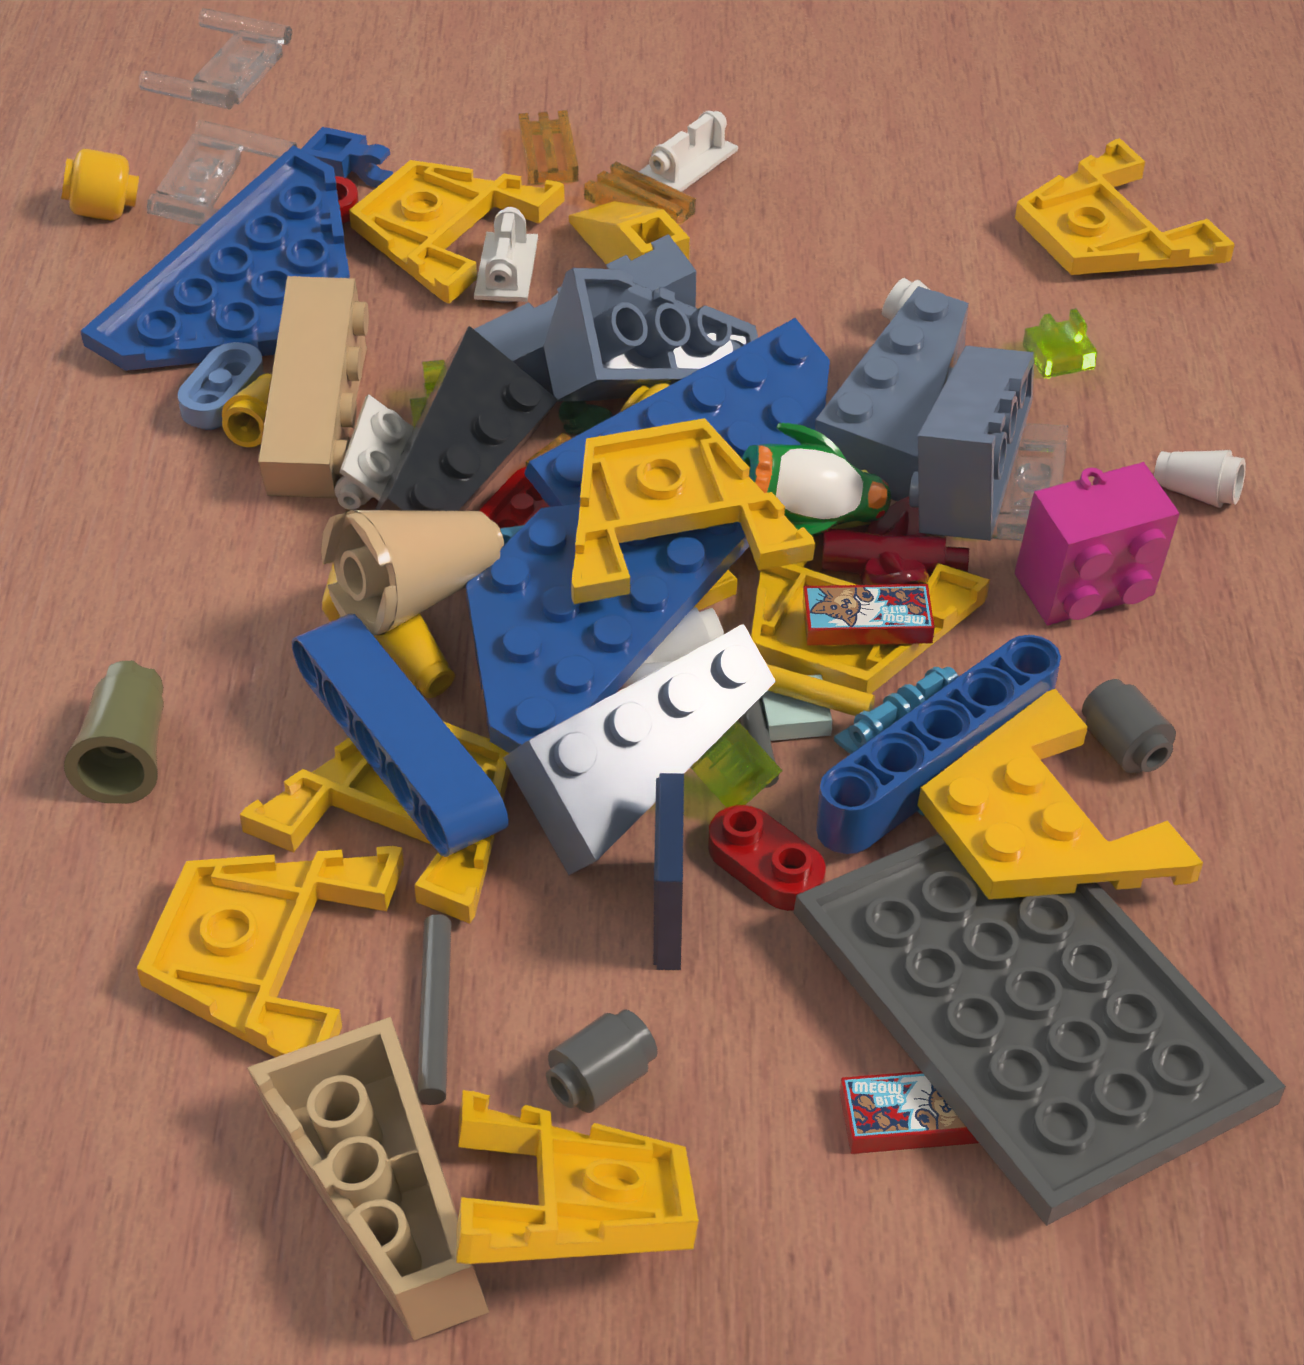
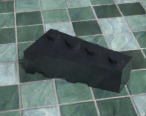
M468 326L444 363L433 391L420 413L421 416L401 453V458L375 510L465 511L532 437L558 399L472 327Z

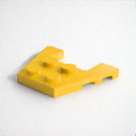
M1120 138L1106 144L1105 153L1100 157L1096 158L1089 155L1081 160L1078 164V170L1067 178L1058 175L1017 201L1015 219L1070 275L1226 263L1231 261L1235 245L1209 219L1200 220L1165 232L1158 230L1114 188L1142 179L1145 161Z
M410 160L349 210L350 224L352 229L442 301L450 304L477 280V268L475 261L445 249L494 207L501 210L507 207L517 208L525 219L540 224L565 201L564 184L546 180L545 188L522 185L521 176L502 174L495 181L473 178V169Z
M705 418L586 439L574 569L572 572L571 598L573 604L630 594V575L619 543L740 522L758 570L813 560L815 542L811 534L804 527L797 530L784 515L785 506L772 492L764 493L749 477L750 467Z
M819 535L813 537L815 548L819 544ZM807 561L760 570L751 638L766 664L807 676L822 675L824 681L872 694L979 608L987 599L990 579L939 563L937 564L927 582L935 626L933 643L807 646L802 602L803 586L856 584L804 568Z
M1056 689L1044 693L923 785L920 789L917 806L989 900L1075 893L1077 884L1109 881L1116 890L1141 888L1142 881L1146 878L1171 877L1173 885L1191 884L1198 881L1203 862L1168 820L1113 841H1107L1041 761L1044 758L1082 746L1088 728Z
M444 722L491 779L504 800L510 770L503 757L509 753L490 742L489 738ZM350 738L335 746V757L313 772L301 769L284 781L285 791L264 805L257 799L245 807L239 814L244 833L293 853L330 806H335L431 844ZM495 834L448 857L437 853L414 885L416 902L470 924L476 915Z
M397 846L376 847L377 856L343 858L342 850L317 851L313 861L276 863L275 854L186 861L137 966L141 986L274 1057L338 1036L342 1029L340 1009L277 998L316 901L321 899L387 911L404 867L403 848Z
M462 1090L458 1125V1147L536 1156L539 1206L461 1197L457 1222L456 1263L478 1264L694 1249L699 1220L685 1146L597 1123L591 1126L590 1135L552 1126L551 1111L524 1105L521 1109L520 1117L488 1109L490 1095Z

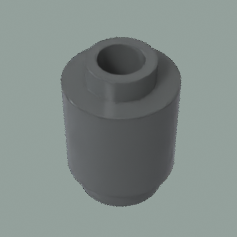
M1111 679L1097 686L1085 699L1082 706V714L1086 718L1087 730L1126 772H1151L1161 767L1170 758L1173 752L1176 730L1136 686L1124 684L1119 679Z
M624 1009L616 1015L605 1013L549 1052L548 1062L550 1069L546 1072V1079L553 1094L567 1108L576 1106L584 1112L591 1113L648 1072V1063L657 1057V1046L645 1023L630 1010Z

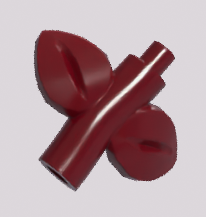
M908 496L891 505L882 519L869 523L863 532L830 529L825 532L822 570L860 574L862 585L927 584L928 578L931 577L938 563L968 572L970 548L946 546V537H935L927 533H919V508L910 507Z

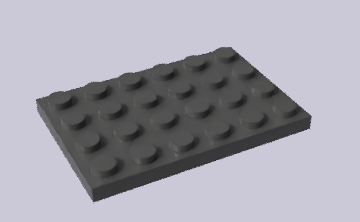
M938 833L796 895L795 916L1046 1226L1280 1103L1286 1086L1097 882L1077 884L1075 893L989 900Z

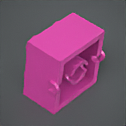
M1144 462L1104 473L1097 468H1086L1082 471L1078 480L1034 491L1014 574L1047 626L1069 619H1084L1094 612L1121 604L1139 603L1155 594L1180 513ZM1089 476L1094 477L1093 485H1091V482L1088 479Z

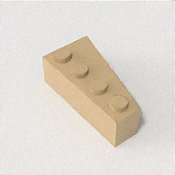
M287 276L259 455V466L267 495L336 498L335 486L342 475L340 469L349 446L350 428H354L356 423V399L367 350L365 336H367L369 324L367 302H359L355 278Z
M391 1017L247 1067L268 1116L413 1340L489 1313L474 1264L456 1263L458 1216Z

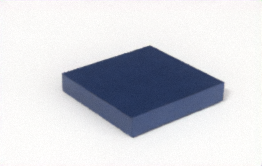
M660 773L659 778H656L653 965H657V970H681L684 773Z

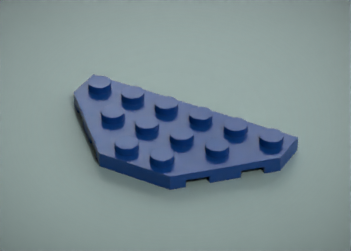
M293 145L80 331L83 345L125 371L201 363L216 347L233 342L250 344L256 347L262 356L275 355L287 276L350 278L334 167Z
M794 318L529 461L524 474L549 507L580 504L587 438L703 418L711 424L741 459L750 445H800L798 441L776 429L777 424L791 423L815 430V420L826 404L830 359L799 321Z
M580 504L541 508L500 549V559L466 583V601L469 619H471L475 654L481 690H483L490 742L511 753L535 736L615 694L749 547L741 523L734 522L705 529H695L644 540L619 543L630 575V594L573 604L571 586Z

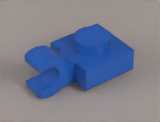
M321 127L301 148V150L334 167L335 176L346 178L351 172H355L364 183L373 188H377L393 174L392 171L383 170L377 166L381 165L388 158L390 149L380 144L367 145L365 135Z

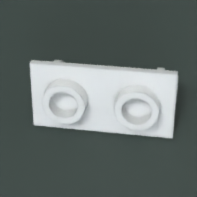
M705 111L696 121L688 126V133L680 131L664 144L654 147L649 158V165L637 172V177L675 195L684 191L738 151L737 145L725 140V128L727 126L725 116L719 111Z
M507 207L499 211L494 220V232H486L474 292V299L494 300L500 303L511 301L528 302L538 234H526L525 217L517 208Z
M369 394L365 397L340 469V473L344 476L337 481L335 486V495L338 498L339 504L349 510L359 508L372 497L380 500L414 428L403 420L399 414L388 409Z

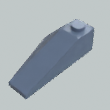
M572 268L566 271L544 343V351L553 394L558 401H601L630 397L642 385H646L649 388L661 383L672 385L757 339L758 335L756 326L706 305L698 309L675 300V292L663 287L651 290L634 283L633 275L619 269Z

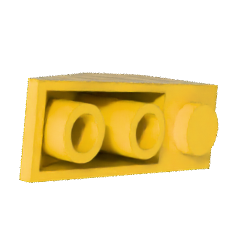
M613 201L568 215L569 223L605 264L625 255L630 260L640 257L653 250L651 242L668 234L689 260L690 237L664 209Z

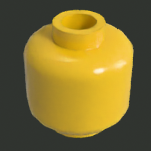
M81 149L76 154L75 159L66 158L61 199L69 200V207L74 214L116 221L122 216L125 205L135 207L139 176L129 174L128 160L122 155Z

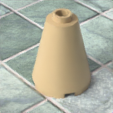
M349 510L329 518L323 531L321 554L323 565L334 563L337 582L327 586L340 617L350 613L355 614L371 634L375 636L387 633L465 588L468 581L500 559V549L504 546V539L498 525L480 511Z

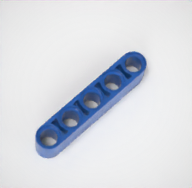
M347 614L292 639V651L295 661L309 687L441 856L448 857L508 827L509 820L505 804L491 779L355 614Z
M1022 635L1009 640L829 769L821 779L816 832L822 844L838 853H859L869 848L920 810L917 805L920 789L923 785L1044 693L1055 689L1061 660L1059 649L1051 641L1035 635Z

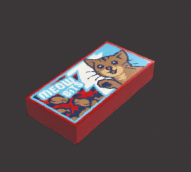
M928 584L803 586L802 602L807 646L933 643L935 626Z
M922 1071L841 1078L839 1093L851 1154L979 1143Z

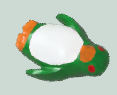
M778 423L776 429L798 441L800 445H750L742 457V460L750 467L749 477L764 493L772 492L785 506L784 515L797 530L804 527L812 537L821 535L834 526L853 521L869 523L880 520L889 510L891 491L888 483L875 474L863 472L846 460L839 447L825 435L806 426Z

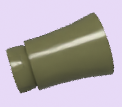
M132 660L119 661L108 667L106 676L95 686L80 732L64 760V771L68 781L84 796L101 803L129 804L145 798L154 789L158 779V733L164 708L162 679L154 669L142 667Z

